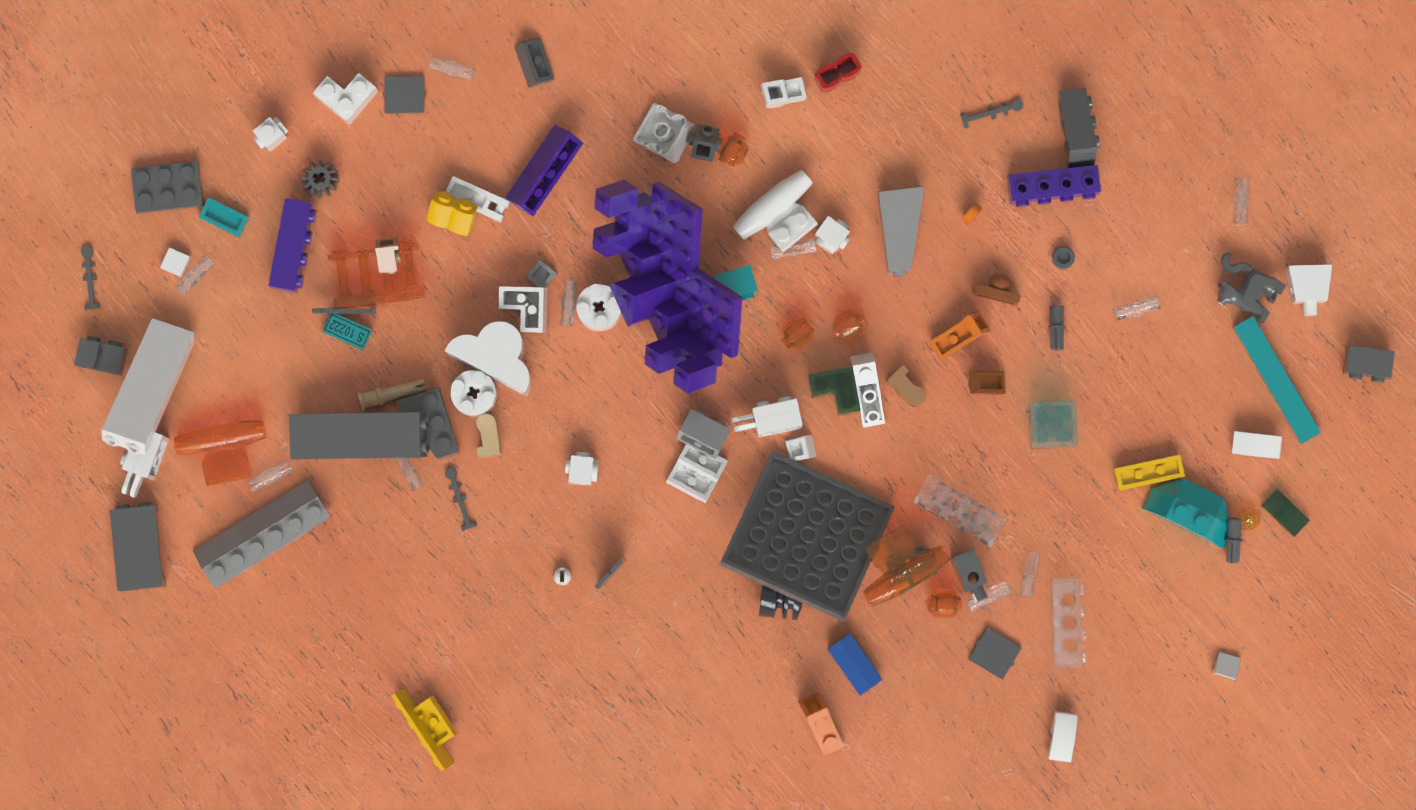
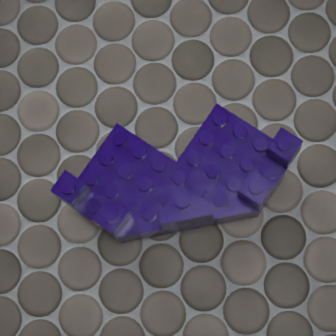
M626 180L597 188L594 202L595 209L608 218L615 216V222L594 228L593 249L606 258L620 254L630 277L611 284L610 288L624 320L629 327L649 319L658 341L646 345L645 365L658 374L674 369L673 384L687 394L715 384L717 367L722 366L723 353L730 358L738 356L743 297L699 269L703 208L660 181L652 184L651 196L644 192L638 194V188Z

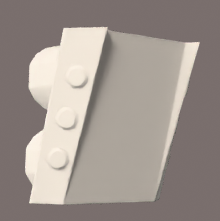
M653 103L633 141L666 160L676 163L680 161V156L690 141L691 132H695L696 125L689 122L684 116L675 114L666 107Z

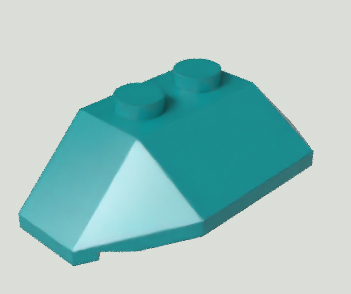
M1185 478L1151 489L1142 507L1143 510L1221 549L1224 548L1226 544L1225 538H1227V518L1230 517L1223 497Z

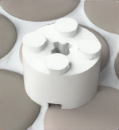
M603 284L591 285L584 289L578 297L576 304L577 314L582 324L592 331H605L613 328L620 320L621 311L609 286ZM603 303L604 311L599 310L596 313L594 305Z
M469 370L461 373L452 383L451 399L461 413L471 417H479L489 413L494 407L497 400V389L487 374L482 371ZM473 388L476 391L480 390V392L477 394L478 398L474 399L472 396L468 397V395L471 394V389Z

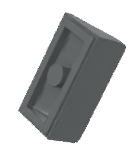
M540 38L523 41L515 46V51L529 88L554 80Z

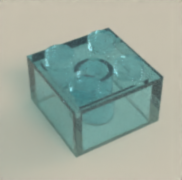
M1076 401L1030 402L1028 404L1030 449L1075 448L1078 446Z

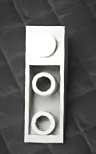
M872 352L850 356L863 428L885 424L876 365Z

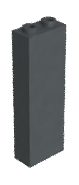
M426 412L289 414L290 459L427 457L430 444L429 440L426 439L429 418L426 416Z

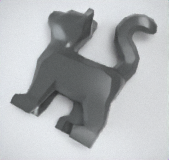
M1228 252L1223 254L1220 262L1222 269L1233 274L1244 271L1246 276L1239 291L1226 280L1218 283L1220 288L1217 293V302L1223 306L1233 304L1242 311L1254 313L1259 322H1265L1270 312L1258 302L1260 297L1264 295L1269 303L1274 304L1277 297L1276 293L1281 295L1286 285L1276 278L1266 276L1262 272L1253 269L1248 263L1238 262L1231 265L1229 263L1231 254Z

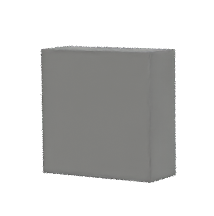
M539 260L526 275V278L537 287L546 288L557 276V273L543 261Z

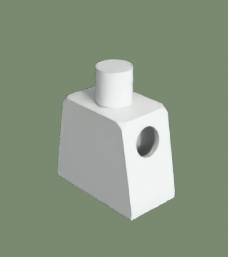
M1332 265L1288 266L1285 269L1292 303H1303L1304 316H1317V303H1324L1328 300Z

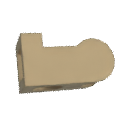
M483 414L478 417L476 422L477 428L481 432L483 445L482 447H477L478 457L501 455L497 422L492 415Z

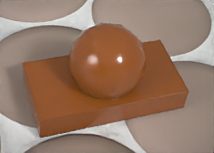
M1003 273L993 275L989 280V287L977 284L974 291L976 296L1015 306L1018 305L1021 297L1019 294L1008 292L1011 282L1008 276Z
M969 371L968 387L970 394H1005L1004 372Z

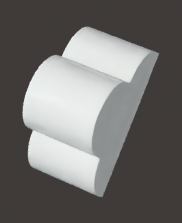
M502 321L493 322L485 326L478 337L461 335L454 338L446 347L445 352L454 359L477 371H482L490 378L526 397L528 396L532 385L531 375L525 364L521 361L525 349L524 342L519 331L513 325Z

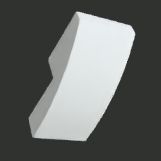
M1234 431L1232 454L1280 459L1283 436Z
M1055 711L1050 730L1052 737L1047 754L1048 759L1071 762L1076 736L1077 714Z

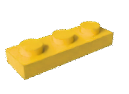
M1181 455L1113 469L1118 491L1185 477Z

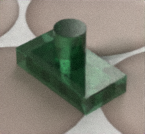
M1278 489L1261 505L1293 537L1310 521Z

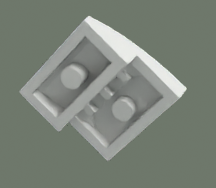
M686 444L666 483L706 504L728 460L717 456L715 460Z

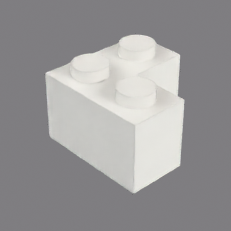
M358 73L345 90L326 76L313 94L319 101L350 125L377 94L378 90Z
M499 286V309H521L520 332L547 333L548 288Z

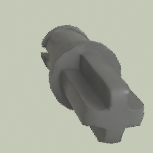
M1061 305L1050 306V326H1048V329H1050V348L1054 351L1064 349V329H1066V326H1064V306Z
M1227 518L1228 528L1227 538H1225L1227 542L1226 561L1228 563H1238L1240 561V542H1243V539H1241L1242 519Z

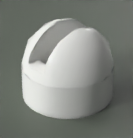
M560 567L555 570L553 578L557 584L566 585L571 581L572 575L567 568ZM560 571H564V582H560Z

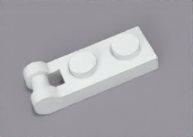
M454 176L446 192L457 199L470 200L478 206V213L500 223L504 217L502 216L504 209L508 208L510 204L509 201ZM491 202L497 204L494 211L488 209Z

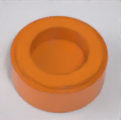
M975 203L963 216L962 220L966 224H970L980 213L982 207Z

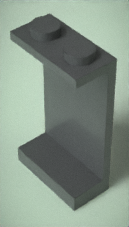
M140 502L138 507L132 508L129 507V504L116 505V509L110 510L117 591L166 587L165 578L162 577L156 511H159L158 506L152 505V502Z

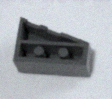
M1086 88L1059 91L1058 106L1061 127L1066 141L1064 147L1069 157L1067 168L1095 165L1096 151L1100 148L1099 136L1094 134L1096 119L1090 113L1092 98L1087 96Z
M439 388L395 401L403 412H426V416L429 418L426 439L429 440V449L438 460L460 454Z

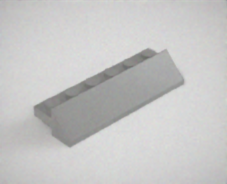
M306 480L193 550L201 569H203L214 589L310 532L314 527L331 518L310 481Z

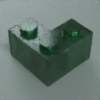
M853 366L808 374L812 399L834 395L838 417L861 412Z

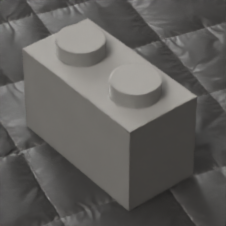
M691 409L676 439L716 460L731 429L727 428L723 422L708 418L702 411Z

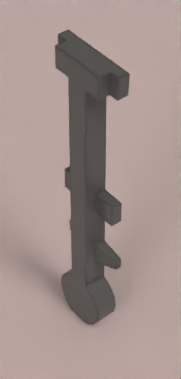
M1016 99L1011 105L1007 106L1003 102L1000 108L994 109L993 106H989V111L966 117L965 113H961L964 128L969 127L968 122L987 116H991L993 120L996 119L995 114L1004 112L1005 116H1008V110L1020 111L1023 108V102L1020 99Z
M85 246L81 249V254L85 257V264H82V267L86 268L87 276H83V281H87L89 305H85V310L101 308L100 304H95L92 280H97V276L92 275L91 267L96 266V263H91L90 257L93 255V249Z
M312 308V313L376 314V308Z
M449 468L446 470L445 476L452 482L449 490L454 489L456 498L453 499V502L459 503L466 524L461 527L462 531L476 527V522L470 523L463 503V500L467 498L466 495L461 496L459 491L462 483H456L455 480L457 472L454 468Z

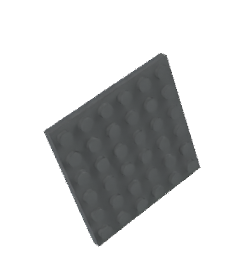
M772 451L719 565L844 622L895 506Z

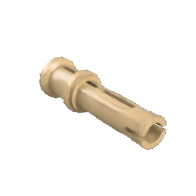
M424 378L385 389L376 387L373 391L357 392L362 411H366V408L376 405L382 407L388 401L426 392V386H422L425 385Z

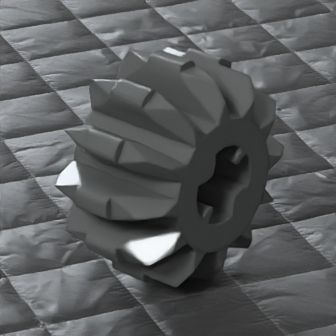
M319 160L318 167L311 162L312 170L304 168L303 171L308 176L301 177L303 182H307L303 186L304 190L310 189V196H314L317 192L319 199H322L323 192L328 197L331 196L329 189L337 190V187L332 183L340 182L338 177H333L338 173L337 169L330 170L332 167L330 162L324 166L323 161ZM322 175H325L323 176L325 182L318 183L316 177H322Z

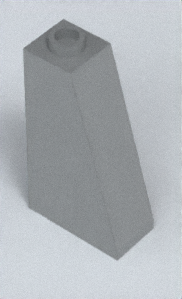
M923 187L878 192L888 274H893V277L906 276V272L911 270L924 192Z

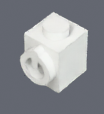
M269 117L253 130L256 135L254 141L261 149L266 147L271 152L287 139L285 134L289 131L277 117L273 120Z
M828 216L815 233V238H817L815 243L831 254L834 251L837 252L839 248L843 250L851 240L848 237L850 231L847 228L849 226L840 219L835 221Z
M576 452V456L571 455V460H566L565 474H569V484L592 486V482H597L599 460H594V457H590V453Z

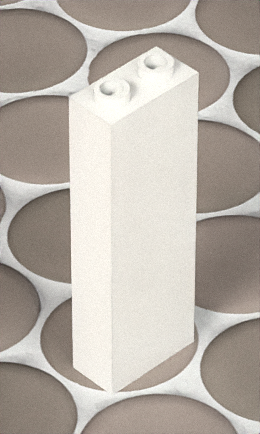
M152 318L102 428L103 441L111 446L118 445L126 448L135 454H146L193 348L195 332Z

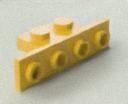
M405 688L394 693L392 698L395 701L396 707L402 711L408 725L414 729L420 738V743L431 755L434 764L441 771L453 765V760L442 744L458 734L435 697L431 696L416 706Z

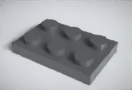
M198 161L131 169L135 211L137 214L204 206Z

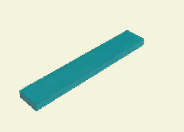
M1254 316L1233 327L1299 443L1302 444L1320 434L1321 431Z

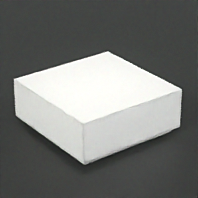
M169 248L160 268L182 278L191 257Z

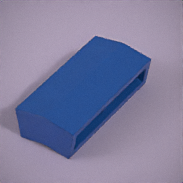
M848 634L828 648V651L859 695H862L883 680L851 634Z

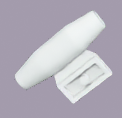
M802 169L780 181L750 205L735 222L733 228L744 240L767 227L768 235L781 251L785 252L818 225L804 206L796 203L813 182Z

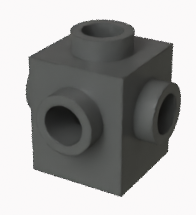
M698 124L696 133L691 132L689 145L693 146L691 157L712 162L715 151H720L722 138H718L720 129Z

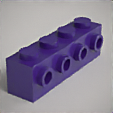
M554 125L505 196V199L518 209L534 216L583 145V142L571 132Z
M1098 165L1011 174L1007 177L1010 204H1016V207L1029 206V202L1038 201V205L1050 204L1051 200L1060 199V202L1074 201L1073 197H1082L1083 200L1095 199L1096 195H1099L1101 192Z
M285 198L268 284L271 289L297 293L298 288L303 286L304 275H301L302 266L306 267L308 253H305L307 244L310 245L312 240V231L309 230L311 222H315L317 213L314 205L310 202Z

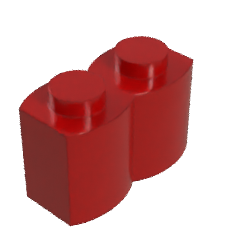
M848 53L841 56L835 64H828L820 68L816 72L814 80L822 93L831 92L841 82H847L857 77L861 72L862 66L854 53Z

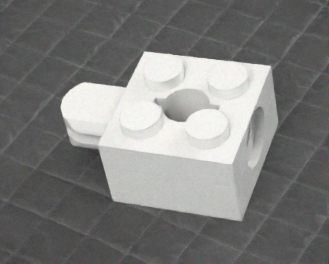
M791 396L779 398L778 403L770 404L769 401L756 403V407L752 408V414L731 419L732 423L754 420V423L733 427L734 432H740L756 428L757 438L802 428L797 399L792 400Z
M154 433L145 455L141 453L135 454L130 451L124 452L121 464L123 465L122 469L128 471L122 487V494L127 495L131 488L130 496L135 498L144 477L155 480L169 438Z

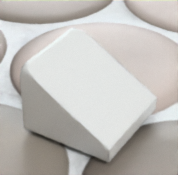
M812 435L785 441L789 459L801 461L817 456Z
M1218 652L1213 674L1236 680L1241 658Z

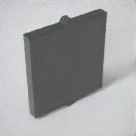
M424 76L385 77V93H383L385 98V114L424 113V97H426L424 92Z
M624 557L619 559L594 587L597 589L603 587L627 559Z
M987 628L980 641L976 642L977 646L968 660L1003 680L1009 668L1014 666V660L1021 647Z

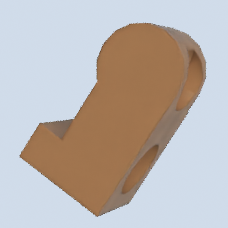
M902 365L886 382L908 405L912 407L920 406L925 401V391L921 387L915 386L905 376L909 370Z

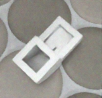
M802 77L789 80L781 79L760 85L766 108L782 107L784 104L805 101L807 99Z

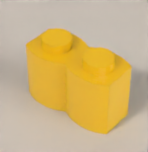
M436 191L431 199L426 221L437 227L447 228L456 234L468 236L473 228L478 206L468 199H457L446 191Z

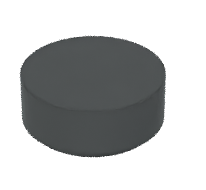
M1059 247L1052 254V262L1058 269H1068L1074 263V252L1068 247Z

